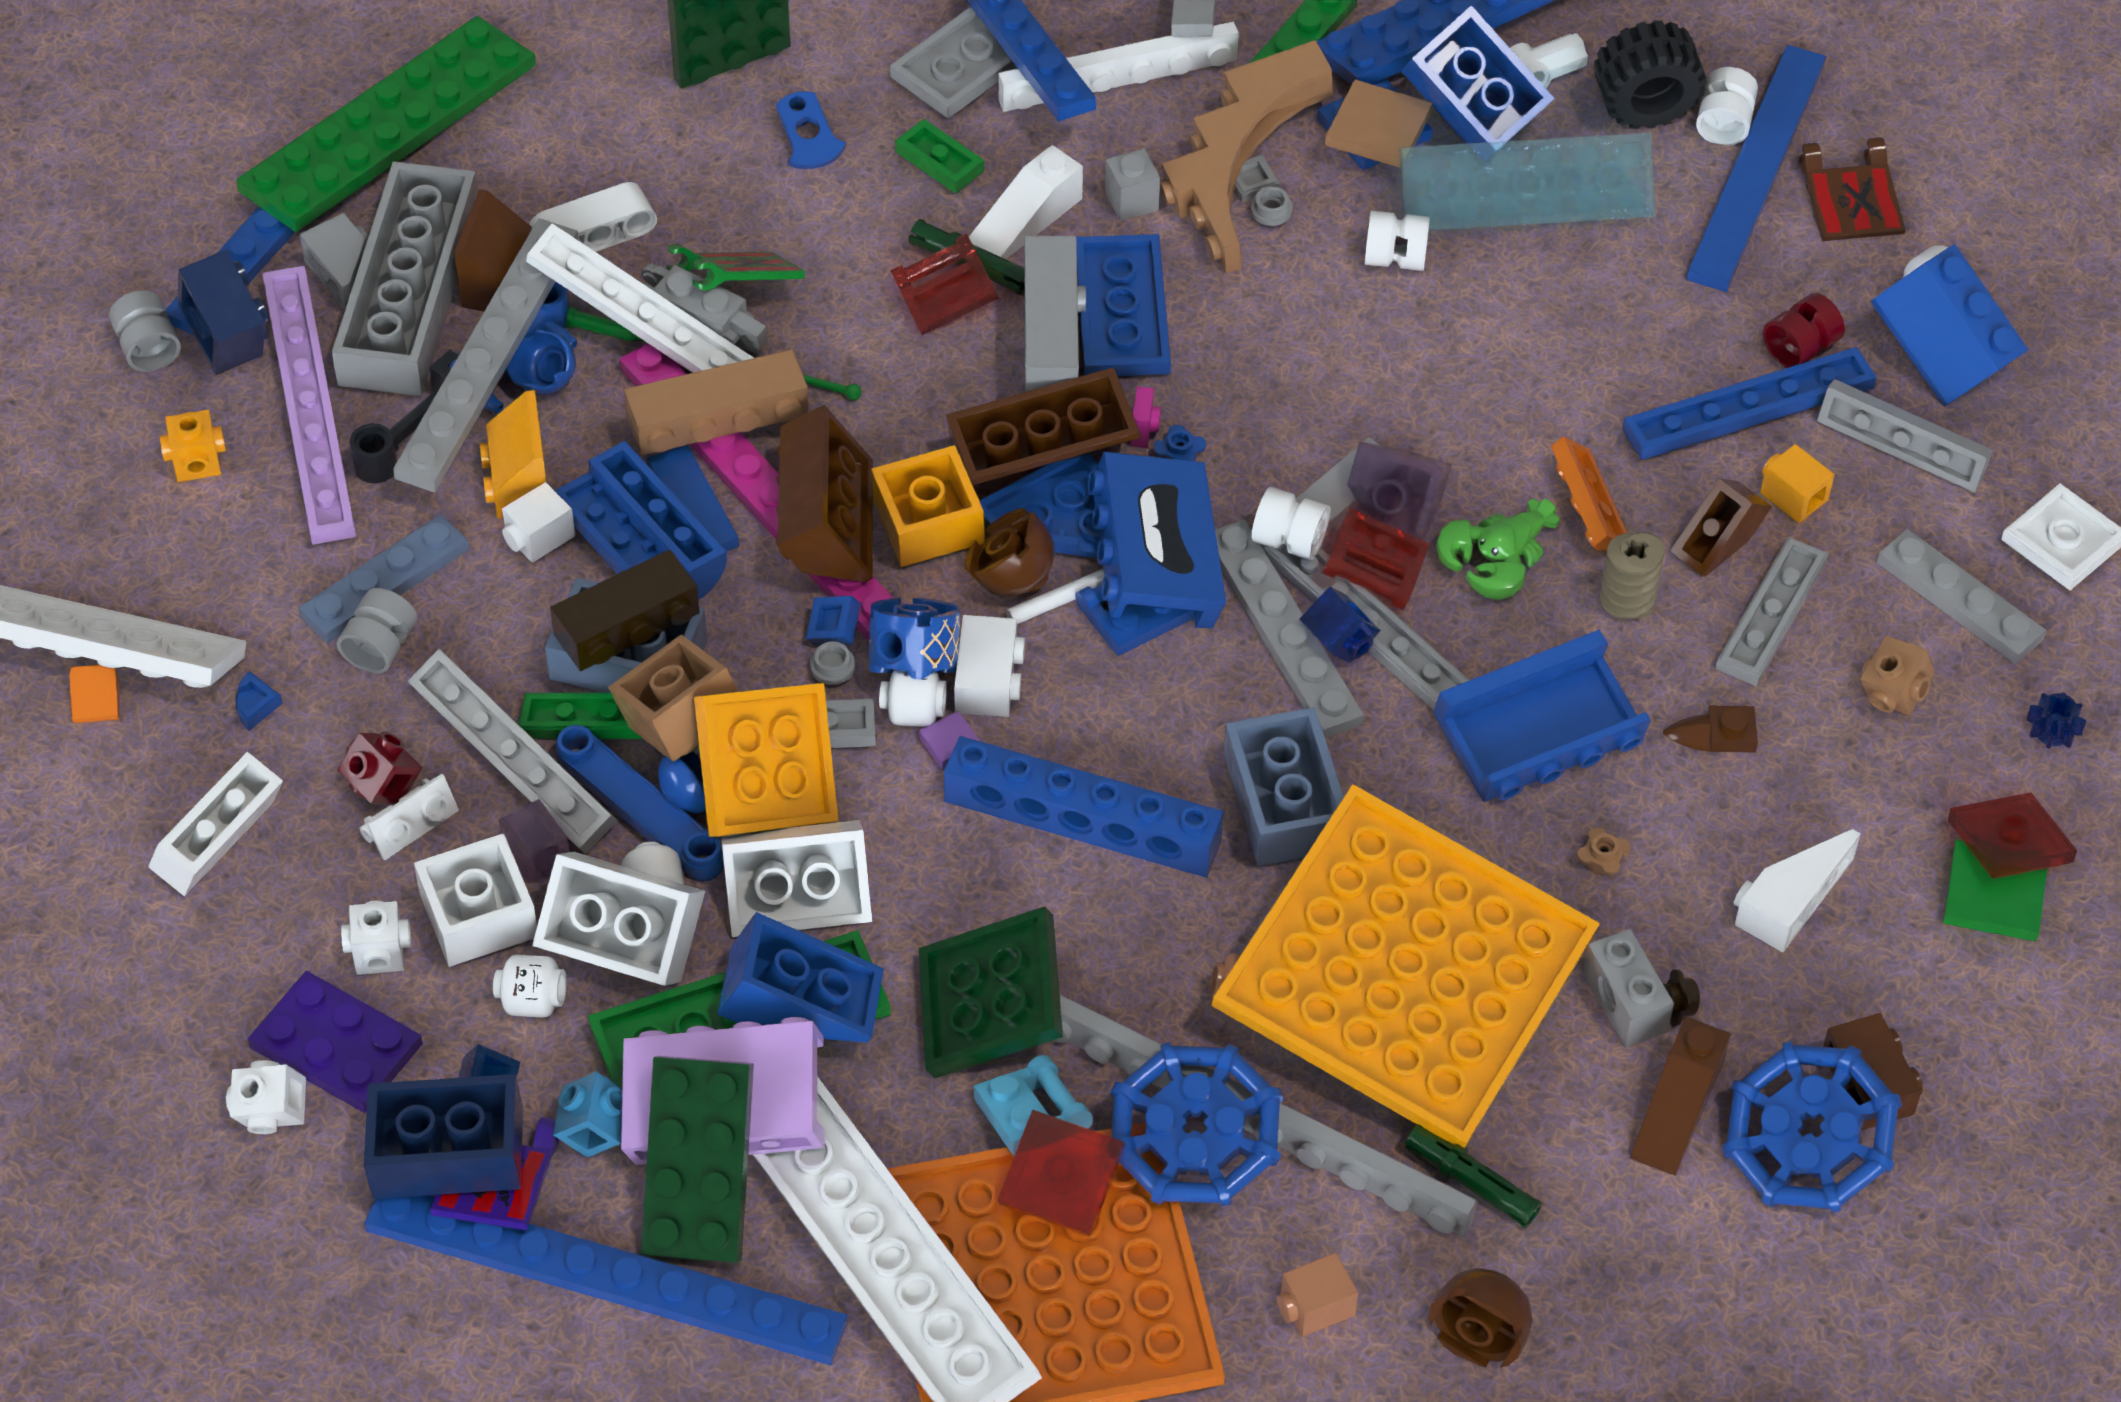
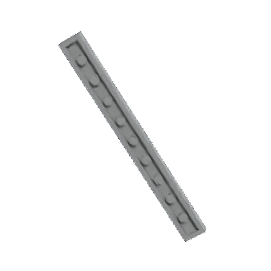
M1060 995L1063 1037L1054 1041L1059 1043L1069 1042L1085 1050L1093 1060L1103 1064L1109 1062L1127 1071L1129 1075L1134 1073L1161 1050V1044ZM1180 1066L1182 1076H1188L1191 1073H1202L1207 1077H1213L1214 1070L1206 1066ZM1167 1070L1154 1080L1152 1084L1162 1089L1171 1081ZM1229 1078L1225 1084L1241 1101L1253 1096L1243 1084ZM1280 1103L1279 1147L1297 1155L1298 1159L1308 1167L1314 1169L1323 1168L1339 1176L1347 1186L1353 1189H1365L1382 1197L1387 1205L1397 1211H1410L1426 1219L1429 1225L1439 1232H1452L1462 1238L1466 1236L1473 1224L1476 1199ZM1260 1114L1245 1117L1244 1130L1253 1133L1257 1140L1259 1138Z

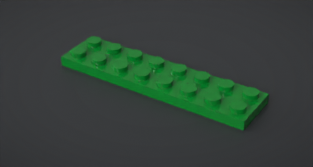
M477 15L236 179L237 191L294 232H297L390 168L393 161H400L536 65L535 53Z

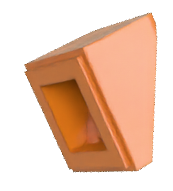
M101 665L71 667L69 678L73 723L119 720L120 681L116 668Z

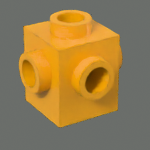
M209 409L165 417L168 434L160 436L164 462L173 460L177 482L221 475L218 453L226 452L221 426L213 427Z

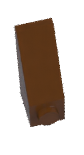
M1685 1016L1665 1063L1630 1159L1676 1176L1724 1064L1731 1033Z

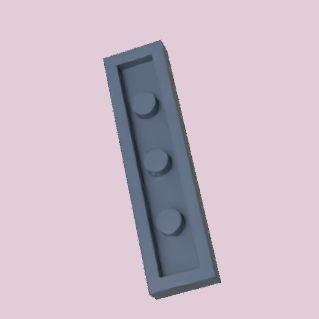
M440 514L298 607L300 618L328 644L340 636L349 620L355 617L354 612L368 590L383 588L402 595L468 551V539Z

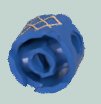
M890 598L872 603L868 670L875 673H891L893 670L906 671L913 679L926 678L933 671L942 673L956 672L960 627V609L958 610V606L953 603L926 598H913V604H901V598Z

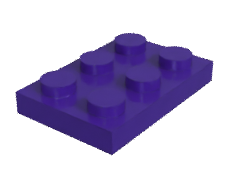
M307 970L248 1037L251 1049L280 1065H288L305 1076L307 1081L363 1113L367 1112L368 1084L392 1082L423 1044L421 1034Z

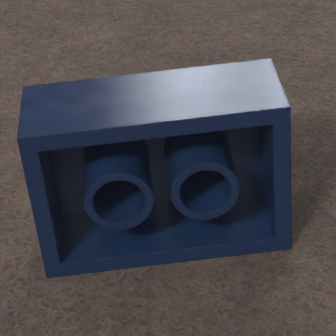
M516 1074L368 1084L364 1169L373 1199L521 1189L523 1104Z

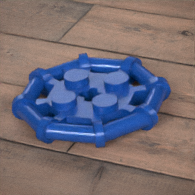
M1791 1040L1782 1043L1783 1048L1744 1079L1733 1082L1730 1087L1733 1097L1727 1142L1722 1146L1725 1158H1731L1761 1194L1762 1203L1772 1208L1775 1204L1831 1209V1212L1835 1213L1842 1211L1841 1206L1881 1174L1892 1171L1895 1165L1892 1161L1897 1112L1902 1107V1102L1899 1094H1893L1861 1057L1860 1049L1852 1045L1847 1049L1794 1045ZM1801 1065L1836 1067L1832 1079H1824L1818 1075L1804 1077ZM1788 1069L1793 1079L1770 1098L1760 1092L1762 1088ZM1852 1076L1872 1100L1858 1105L1844 1088ZM1752 1105L1763 1110L1761 1115L1762 1130L1761 1135L1747 1137ZM1809 1117L1812 1119L1820 1117L1824 1120L1820 1124L1823 1133L1816 1138L1811 1133L1806 1134L1804 1137L1800 1135V1131L1804 1128L1802 1122ZM1877 1118L1873 1148L1861 1145L1862 1140L1860 1137L1864 1120ZM1767 1149L1781 1168L1771 1177L1755 1158V1154ZM1854 1158H1858L1863 1162L1862 1165L1836 1184L1833 1178L1835 1173ZM1808 1174L1813 1175L1815 1178H1821L1823 1189L1789 1185L1793 1176Z
M1170 1042L1161 1044L1159 1052L1123 1082H1115L1110 1091L1114 1100L1111 1144L1107 1147L1108 1155L1111 1160L1118 1161L1151 1195V1201L1162 1205L1164 1201L1219 1203L1221 1207L1230 1205L1232 1197L1267 1167L1276 1166L1281 1157V1153L1278 1151L1280 1103L1284 1100L1280 1088L1272 1087L1239 1054V1047L1228 1044L1226 1047L1172 1046ZM1180 1066H1211L1216 1068L1213 1077H1207L1202 1073H1191L1188 1076H1182ZM1167 1070L1171 1081L1152 1098L1141 1092ZM1230 1075L1235 1076L1253 1096L1241 1101L1225 1085ZM1132 1109L1146 1114V1132L1144 1135L1131 1136ZM1260 1114L1258 1140L1244 1138L1245 1117ZM1192 1116L1195 1118L1203 1117L1205 1119L1204 1127L1206 1131L1202 1134L1196 1130L1191 1131L1189 1134L1184 1131L1187 1126L1186 1119ZM1150 1150L1166 1168L1158 1175L1140 1156L1141 1154ZM1238 1154L1248 1158L1224 1178L1220 1170ZM1187 1171H1200V1175L1209 1176L1210 1183L1176 1182L1178 1174L1187 1175Z

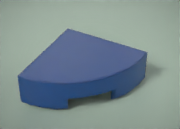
M249 671L238 685L236 708L241 723L250 731L283 703L279 693Z

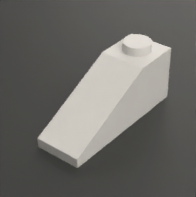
M1051 145L1022 168L966 241L1004 259L1009 258L1025 245V236L1038 235L1082 200L1083 166Z
M1851 829L1764 868L1754 883L1747 880L1740 888L1734 900V905L1739 907L1735 925L1783 953L1853 861L1861 833Z

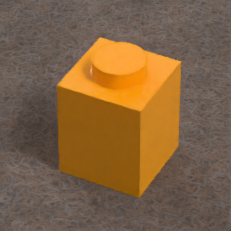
M1794 444L1783 454L1776 453L1766 462L1762 470L1764 477L1760 493L1796 522L1801 523L1829 501L1835 474L1798 445Z

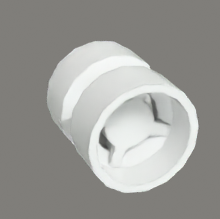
M1721 67L1712 71L1706 77V90L1702 96L1696 127L1699 134L1709 142L1728 146L1736 145L1744 141L1749 134L1758 85L1756 79L1750 73L1740 68Z
M1371 210L1365 265L1388 267L1394 261L1398 263L1400 269L1424 271L1430 217L1407 214L1402 220H1398L1395 213ZM1396 236L1408 239V243L1395 245Z
M1271 486L1266 490L1259 504L1252 528V540L1275 549L1285 544L1288 553L1313 560L1322 545L1327 531L1331 512L1330 505L1308 498L1298 503L1295 494Z

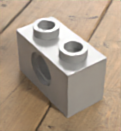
M1628 929L1589 943L1582 974L1623 1046L1627 1048L1668 1033L1674 1002L1632 930Z

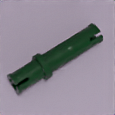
M918 219L913 225L911 232L917 235H909V244L916 245L940 256L942 263L947 265L955 263L1015 291L1016 294L1021 295L1024 291L1023 267L965 241L963 234L956 231L948 233L925 222L923 219Z
M1419 1124L1415 1126L1408 1136L1404 1146L1405 1149L1413 1152L1438 1169L1439 1176L1447 1181L1451 1178L1463 1185L1472 1193L1511 1217L1523 1228H1528L1541 1210L1543 1202L1525 1193L1513 1183L1468 1154L1467 1147L1463 1148L1458 1144L1453 1145Z

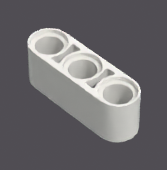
M626 182L544 210L534 216L529 223L533 229L538 218L578 230L579 242L597 252L648 234L657 224V216L640 186L633 182Z

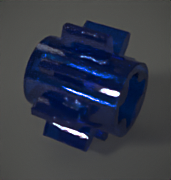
M2064 692L2054 693L2049 696L2042 693L2038 705H2030L2026 720L2033 723L2029 736L2031 738L2037 737L2049 749L2052 746L2063 744L2070 748L2074 736H2082L2086 720L2079 717L2083 707L2082 703H2076Z

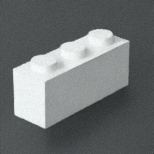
M246 752L157 845L148 867L185 897L272 805L283 780L250 753Z

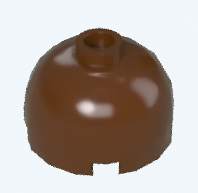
M1020 508L1006 513L991 523L985 529L990 536L981 546L975 540L965 558V569L985 589L995 595L1012 597L1027 592H1035L1046 583L1055 557V546L1050 531L1032 510L1031 514H1029L1025 508Z
M1482 1268L1465 1270L1450 1279L1438 1292L1431 1304L1428 1315L1430 1325L1435 1319L1436 1325L1441 1330L1437 1339L1446 1349L1454 1355L1481 1367H1486L1489 1361H1503L1500 1367H1506L1518 1359L1526 1345L1533 1322L1529 1299L1520 1286L1502 1273Z

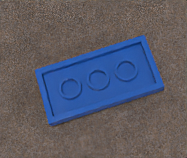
M1159 234L1076 237L1077 286H1086V312H1080L1084 376L1113 367L1117 376L1170 374L1171 359Z

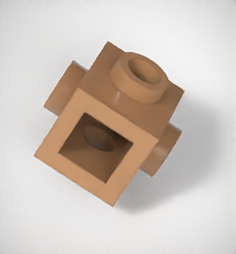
M1886 635L1875 655L1869 657L1864 663L1860 680L1867 693L1869 702L1874 707L1886 713H1892L1894 710L1910 716L1916 704L1926 698L1935 670L1926 649Z

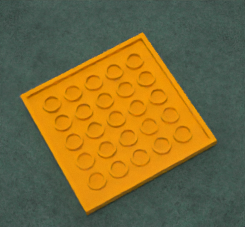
M1352 784L1213 997L1211 1006L1413 1123L1419 1124L1453 1145L1458 1144L1465 1148L1594 937L1600 923Z

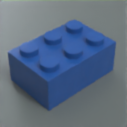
M1472 6L1417 53L1401 70L1426 100L1432 102V106L1483 162H1486L1555 99Z

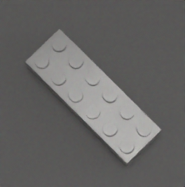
M392 162L332 349L338 386L415 396L423 395L430 372L429 367L432 365L458 280L454 250L478 194L475 171Z

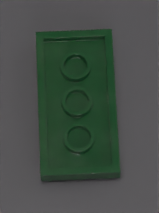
M670 1056L653 1057L641 1255L735 1263L742 1261L754 1063Z

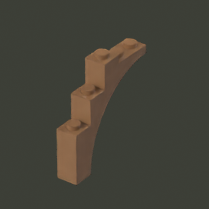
M1316 40L1224 72L1225 90L1220 91L1224 107L1193 117L1194 135L1189 137L1193 152L1162 163L1163 181L1160 182V194L1166 206L1173 205L1179 218L1191 216L1196 230H1204L1206 234L1205 244L1209 256L1213 261L1219 259L1226 273L1242 269L1240 242L1232 224L1230 213L1238 175H1241L1243 164L1246 160L1250 159L1258 145L1280 124L1304 108L1333 96L1332 69Z

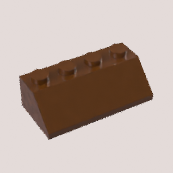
M1114 367L946 414L951 446H956L972 485L1140 438L1139 429Z
M822 405L780 427V447H778L780 465L779 476L777 477L779 503L776 507L778 535L775 539L780 554L786 560L790 559L802 573L867 582L873 579V492L871 478L873 459L825 405Z

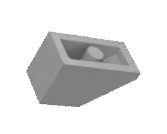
M342 213L299 235L304 262L345 312L366 247L368 235L361 225L354 226L345 213Z

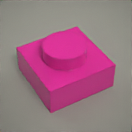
M1137 387L1133 417L1139 429L1140 438L1131 440V447L1148 448L1150 433H1159L1161 407L1154 406V388Z

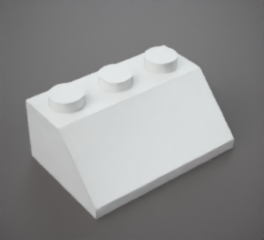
M860 820L721 836L732 937L740 935L756 912L796 930L872 922L864 834Z

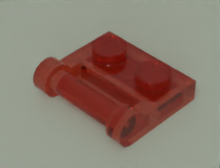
M967 233L956 238L955 244L908 267L903 268L900 265L890 270L922 335L999 298ZM963 258L967 262L915 288L911 285Z
M1349 508L1342 520L1321 574L1332 579L1336 576L1391 600V606L1404 610L1414 589L1430 544ZM1345 555L1400 579L1399 584L1344 560Z

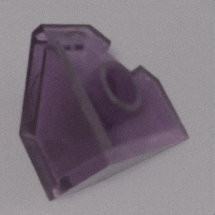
M1359 442L1347 485L1355 500L1359 501L1370 522L1368 524L1378 540L1420 552L1441 504L1452 464L1411 451Z

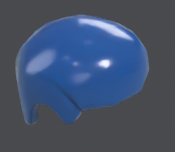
M537 329L532 336L523 338L506 368V374L516 386L525 391L535 390V395L552 394L567 385L569 379L573 377L576 367L574 348L561 334Z
M692 751L687 755L681 756L674 762L664 756L659 765L658 780L660 789L667 800L688 813L698 814L706 811L701 760L695 752Z

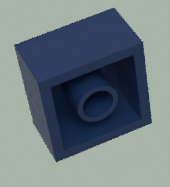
M227 250L178 270V305L215 375L262 356L264 339L267 338L265 323L269 321L262 301L258 297L252 299L246 287L249 285V279L240 261L233 263Z

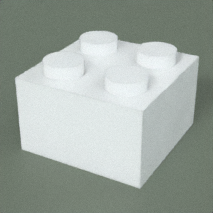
M504 833L414 862L419 894L448 967L534 939L537 930L534 905Z

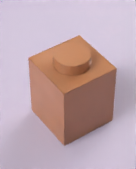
M1336 1252L1282 1274L1281 1293L1277 1296V1304L1284 1320L1288 1324L1294 1322L1302 1337L1356 1316L1358 1291Z

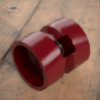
M1810 293L1795 303L1788 311L1782 312L1764 326L1762 334L1770 355L1785 368H1789L1812 360L1818 355V352H1823L1844 337L1845 325L1840 311L1831 300L1822 294Z

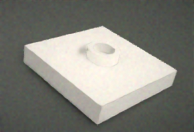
M2060 483L2004 530L2001 540L2068 590H2072L2121 548V527Z

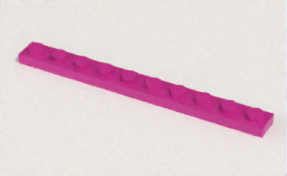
M649 343L619 359L620 369L636 386L687 374L676 361ZM741 432L713 438L706 442L689 444L776 539L778 535L776 507L779 503V487L777 483L779 473ZM808 574L828 597L853 596L861 602L856 628L869 641L871 604L879 600L893 598L874 576L873 579L867 582H859Z

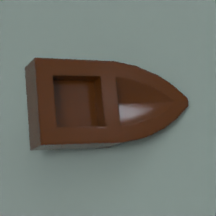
M1709 705L1707 714L1695 715L1679 720L1664 729L1663 734L1674 742L1695 750L1756 753L1758 739L1755 706Z

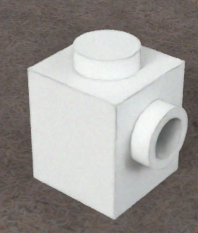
M546 482L502 508L505 528L502 529V534L505 541L513 551L517 552L520 550L532 563L575 537L572 508Z

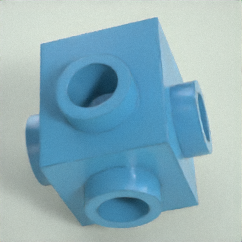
M597 1071L562 1086L558 1098L559 1106L553 1135L587 1158L621 1144L623 1089Z

